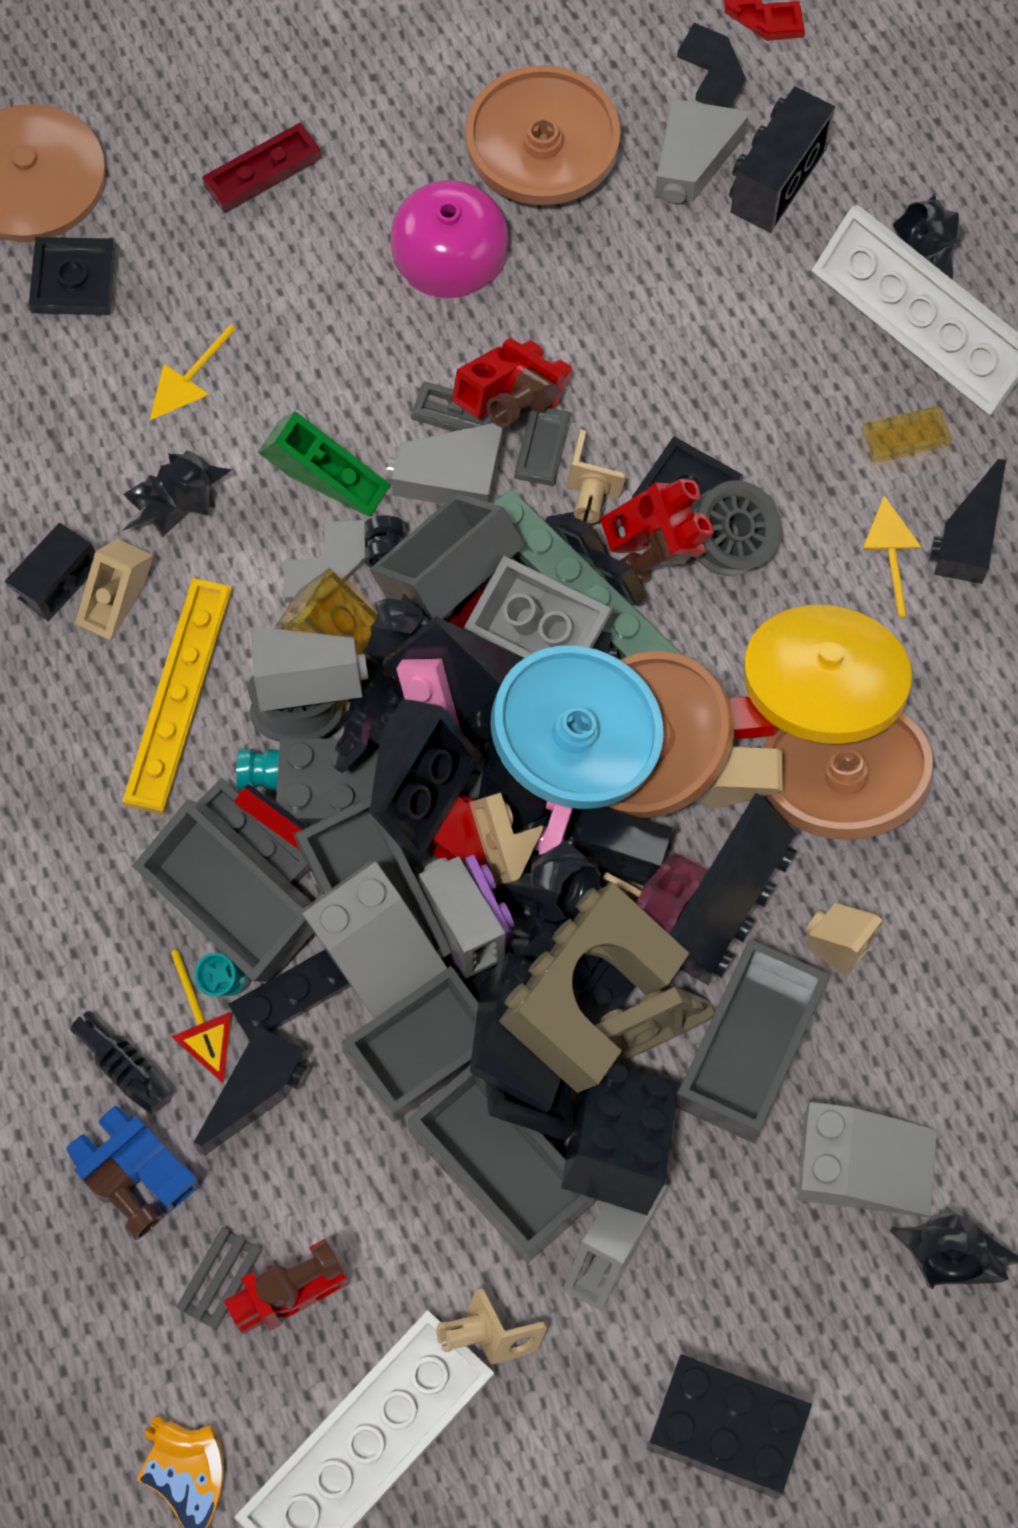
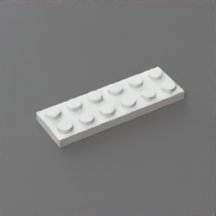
M859 205L851 207L811 271L988 415L994 414L1018 382V332Z
M427 1310L234 1518L244 1528H355L494 1377V1372L466 1346L453 1349L450 1352H444L441 1346L447 1342L439 1344L436 1335L437 1325L441 1322Z

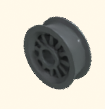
M737 480L721 483L712 490L702 494L699 500L690 507L692 514H705L712 524L714 533L703 542L706 552L695 558L705 568L714 573L725 576L743 574L749 569L756 568L769 560L779 545L781 520L778 510L772 499L754 484ZM729 521L736 525L738 536L731 532Z
M254 675L250 678L248 694L252 702L250 707L252 724L261 734L272 740L280 742V737L321 738L331 732L341 719L342 704L340 700L260 712Z

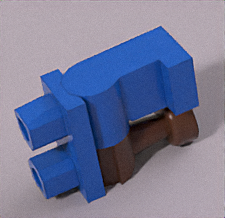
M114 1106L98 1121L100 1126L111 1137L108 1141L97 1149L89 1138L83 1134L68 1145L66 1150L76 1166L74 1170L82 1182L99 1200L111 1202L128 1218L125 1229L134 1240H139L160 1222L162 1215L151 1204L142 1207L130 1190L136 1182L140 1180L169 1214L196 1191L200 1185L197 1178L168 1151L137 1116L132 1119L120 1108Z

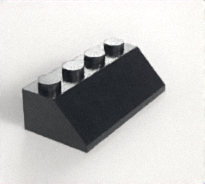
M756 793L669 933L671 937L690 953L679 969L708 986L715 975L721 979L724 977L735 957L729 951L736 940L742 943L745 942L756 922L750 916L757 905L763 908L767 906L777 888V885L772 883L773 878L778 870L784 873L788 871L798 852L792 848L797 833L762 796Z

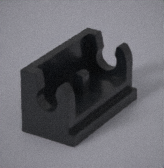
M59 522L6 578L5 583L11 590L20 595L17 598L19 601L49 622L87 581L96 551L91 542Z
M608 807L592 808L587 811L575 848L585 857L593 860L598 865L600 872H607L615 877L653 889L663 862L672 828Z

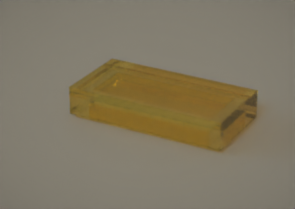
M939 405L863 423L861 429L873 464L950 446L952 440Z

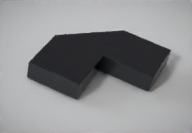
M693 23L678 49L677 58L708 70L696 92L695 100L703 104L733 109L745 88L746 77L728 36Z
M567 513L556 522L565 542L586 562H590L593 569L599 571L600 575L627 602L639 605L647 597L632 566L606 554L591 524Z

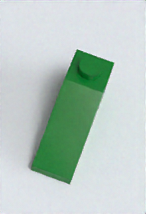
M296 411L277 422L258 451L261 456L287 476L368 517L372 515L391 485Z

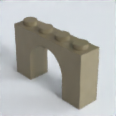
M614 883L598 891L591 888L582 896L576 904L579 913L573 921L571 919L567 920L555 932L552 939L556 944L550 952H543L529 968V972L532 974L526 985L522 983L517 986L507 997L505 1005L509 1008L499 1020L506 1029L577 1093L599 1084L622 1051L584 1016L576 1003L572 988V977L579 958L582 955H594L607 960L647 995L650 992L667 986L690 954Z

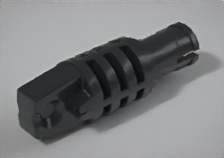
M92 1011L83 1013L86 1021L79 1016L73 1022L70 1028L71 1032L95 1054V1065L120 1088L124 1095L149 1114L157 1111L170 1100V1089L155 1068L145 1060L142 1054L137 1052V1049L125 1037L120 1035L114 1036L95 1017Z

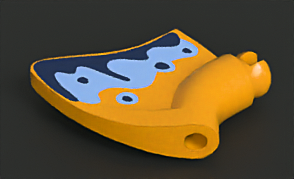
M160 1416L153 1417L150 1420V1427L144 1430V1436L149 1441H153L154 1445L138 1475L137 1481L158 1492L167 1501L183 1528H209L221 1499L225 1468L222 1447L215 1429L210 1424L201 1429L191 1431L173 1421L167 1423Z

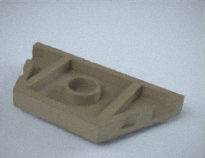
M673 987L665 992L662 990L650 992L639 1001L638 1005L625 1011L622 1009L613 1010L604 1015L595 1026L622 1050L614 1061L621 1064L712 1020L715 1009L709 1000Z

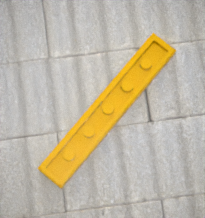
M196 578L191 580L122 800L123 806L165 814L232 595V586Z

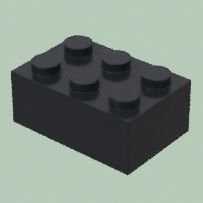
M796 86L793 87L786 99L783 97L778 99L771 112V121L767 127L761 125L758 128L751 143L752 149L748 155L742 153L733 167L732 175L736 178L729 192V197L732 198L730 213L769 233L773 231L826 152L836 106Z
M614 1062L599 1084L577 1093L573 1114L575 1131L569 1137L561 1188L648 1215L666 1180L678 1082Z
M680 1354L647 1450L778 1500L783 1494L812 1404Z

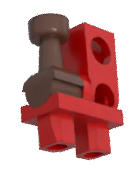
M510 337L503 342L502 348H494L457 369L451 401L478 419L488 413L493 423L505 428L517 421L520 416V410L527 406L539 413L544 412L547 407L552 409L557 406L562 389L569 384L572 367L561 359L553 363L545 360L541 346L531 340L520 344Z
M680 479L671 484L655 482L647 488L648 490L638 494L600 518L610 550L612 552L629 553L619 561L632 566L641 585L649 580L651 569L663 563L684 564L691 558V555L692 557H698L706 552L703 542L714 531L710 519L705 514H692L690 505L699 500L701 495L694 480ZM616 526H623L626 534L624 537L618 536ZM649 541L651 547L647 551H645L642 555L636 553L637 551L644 550L645 548H647L649 546Z
M325 1239L309 1247L314 1257L289 1269L277 1265L267 1267L268 1271L263 1273L259 1279H257L253 1272L240 1278L245 1289L225 1299L223 1302L242 1334L251 1331L263 1323L271 1331L282 1325L278 1317L287 1318L349 1285Z

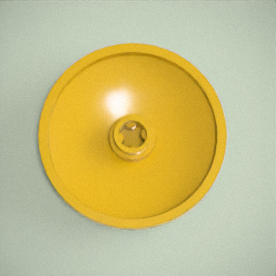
M806 605L776 614L755 631L745 653L743 680L750 700L757 710L773 725L805 740L827 744H843L873 737L887 729L898 719L907 703L912 683V670L909 658L902 644L886 627L876 620L860 612L839 606Z

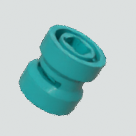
M239 748L236 765L237 790H242L246 784H251L254 787H264L267 791H277L279 750L268 749L265 753H256L253 749Z
M210 953L202 957L194 971L198 989L212 997L236 996L246 989L250 978L223 953Z

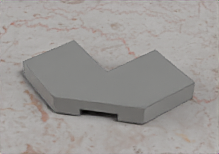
M364 520L324 522L325 559L284 560L285 603L327 601L353 572L356 573L365 564Z

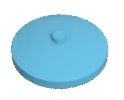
M564 645L537 651L525 657L510 670L504 678L493 702L491 733L496 751L502 763L524 788L556 805L576 809H592L609 806L627 798L646 781L655 767L662 750L663 721L653 693L644 680L628 665L610 654L596 649Z

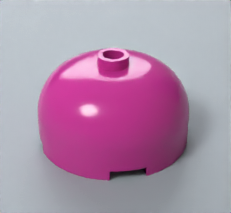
M444 180L426 184L411 193L402 202L394 216L391 227L393 262L402 276L409 282V285L425 294L441 298L468 296L470 292L480 289L490 281L493 282L505 264L508 252V232L503 213L492 197L472 184L455 180Z

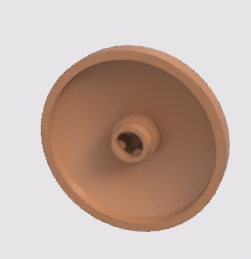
M538 65L523 67L505 73L490 82L478 94L468 113L466 121V148L472 166L488 186L515 201L534 205H553L577 199L592 191L607 177L618 156L620 121L614 104L605 91L595 82L570 69Z
M24 104L1 109L0 239L16 242H33L35 237H55L67 232L91 213L98 203L105 186L106 165L97 137L82 120L56 107Z
M666 651L642 652L625 657L620 661L628 665L644 680L657 701L663 721L662 750L655 767L638 790L627 798L605 807L639 818H649L667 815L688 806L713 785L724 769L731 752L734 738V718L731 704L722 686L701 664L677 653Z
M903 712L887 729L873 737L858 742L843 744L819 743L793 736L780 729L774 736L768 737L764 748L782 751L783 791L767 795L768 800L786 821L816 836L839 840L869 838L893 830L910 819L919 810L931 788L933 757L930 744L921 728Z

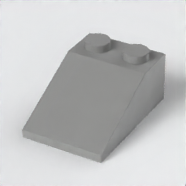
M503 556L464 629L525 658L537 651L555 646L572 645L592 648L613 610L523 564Z
M370 861L299 911L373 1018H376L447 969L407 905L376 861Z
M809 1102L804 1113L796 1200L930 1218L937 1129L854 1107Z

